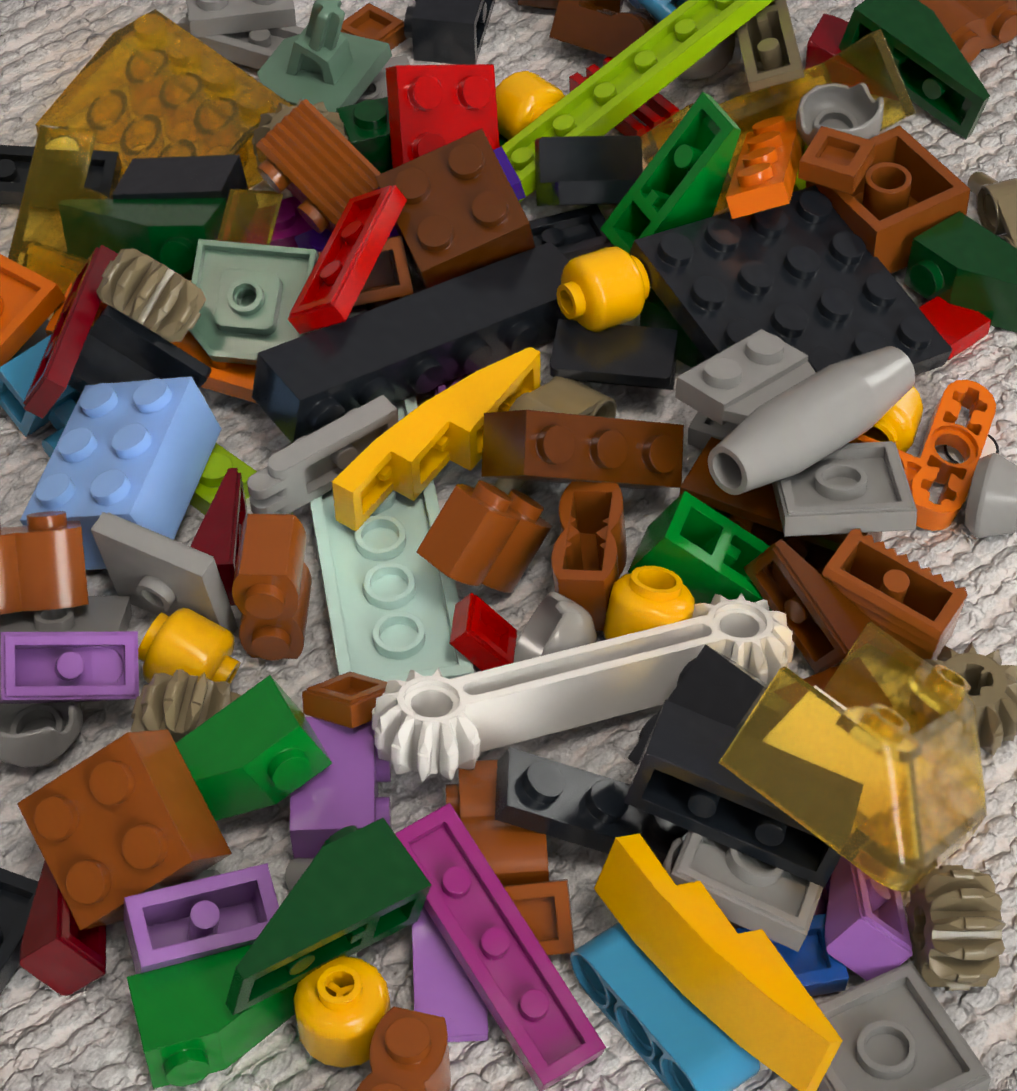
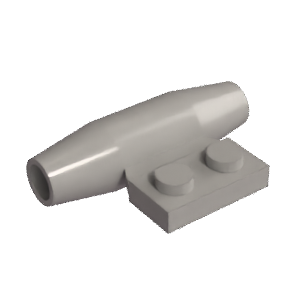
M761 329L677 376L675 398L721 426L727 422L739 424L710 451L708 456V468L715 483L726 493L739 495L796 475L871 429L914 386L915 370L909 357L896 347L886 346L828 365L822 370L815 372L808 362V355L785 343L778 336Z

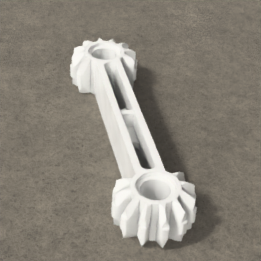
M742 593L737 599L728 600L721 595L715 594L710 604L699 603L694 605L691 619L451 679L443 677L439 668L432 676H422L416 671L410 670L406 681L388 680L385 692L382 696L376 698V707L372 711V729L375 730V746L378 749V758L391 761L396 774H404L413 770L419 773L422 782H424L429 774L439 773L452 781L457 768L467 770L475 768L480 752L663 705L677 687V681L683 668L691 660L697 658L705 644L738 663L772 689L780 687L781 680L786 675L788 663L792 662L794 651L793 631L787 626L785 613L769 610L768 600L747 601Z

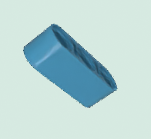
M619 922L571 952V966L584 991L670 1091H733L758 1074L760 1070L759 1060L741 1048L684 997L634 943Z

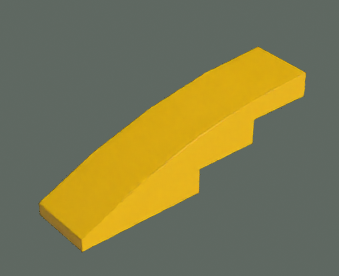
M528 347L472 373L422 403L376 438L332 481L336 521L357 531L393 490L415 501L449 461L471 471L482 459L484 413L509 411L515 400L523 393H530L540 387V351Z
M640 833L616 837L594 890L634 943L684 997L741 1048L797 1090L817 1091L843 1040L765 932L759 929L738 934L701 881L676 885Z

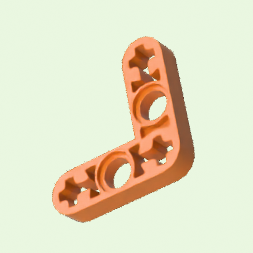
M956 380L947 386L934 409L917 457L898 449L917 508L916 526L936 531L949 527L966 500L977 462L980 459L996 412V402L993 395L987 388L977 382ZM961 406L970 410L968 413L969 420L965 427L955 424ZM862 434L849 443L880 441ZM948 445L955 448L962 455L964 462L958 464L947 462L939 456L935 446ZM934 482L944 484L938 504L929 501V490Z

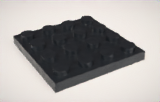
M815 185L793 192L790 204L735 219H732L729 211L636 239L629 252L630 255H634L642 262L648 274L650 287L706 360L761 329L778 336L785 343L808 355V362L815 372L822 370L828 365L886 346H893L902 350L909 357L914 366L916 376L943 366L953 351L878 257L872 256L867 250L864 241L854 234L833 208L830 199L822 194Z

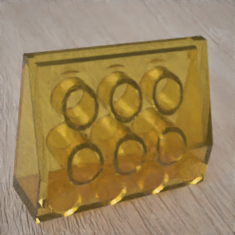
M154 9L114 32L35 125L37 133L43 138L55 133L70 135L75 141L76 149L118 152L122 163L119 181L134 158L240 154L249 189L264 180L257 170V160L252 145L253 130L259 127L261 114L275 113L278 102L288 107L293 105Z

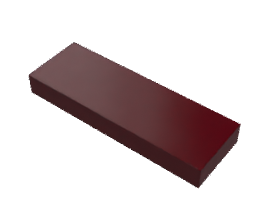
M103 245L99 248L96 247L77 273L23 402L25 405L24 410L42 419L65 391L101 303L96 292L103 279L101 276L109 262L114 261L118 253Z

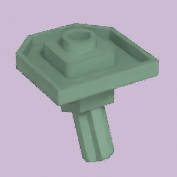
M316 0L306 28L301 34L285 38L257 72L269 108L277 110L278 102L288 107L296 106L300 98L302 100L307 99L312 105L323 101L329 112H336V108L355 104L392 57L389 43L341 32L345 12L340 8L342 2L340 0Z
M198 239L191 282L202 289L206 301L199 312L201 314L194 328L192 330L189 329V332L212 361L256 365L259 352L307 334H299L288 321V317L319 258L317 250Z

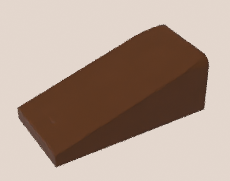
M782 539L743 567L762 597L768 600L770 609L786 614L787 626L793 631L792 640L815 674L831 668L881 634L875 624L857 606Z

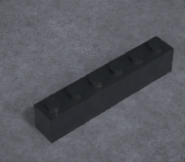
M551 242L353 316L345 322L324 327L261 351L257 355L252 398L290 442L293 443L298 438L317 431L341 418L350 410L359 408L381 395H384L394 404L416 394L428 393L438 385L466 374H472L485 366L528 347H535L555 338L558 319L573 320L563 315L556 295L557 288L561 285L562 271L569 260Z

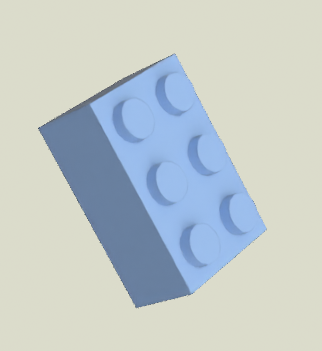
M192 376L85 385L20 519L23 526L27 525V515L47 511H65L67 521H80L86 570L107 569L90 530L103 512H109L174 540L221 432L219 423Z

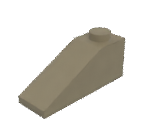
M774 0L737 29L750 92L805 77L786 0Z

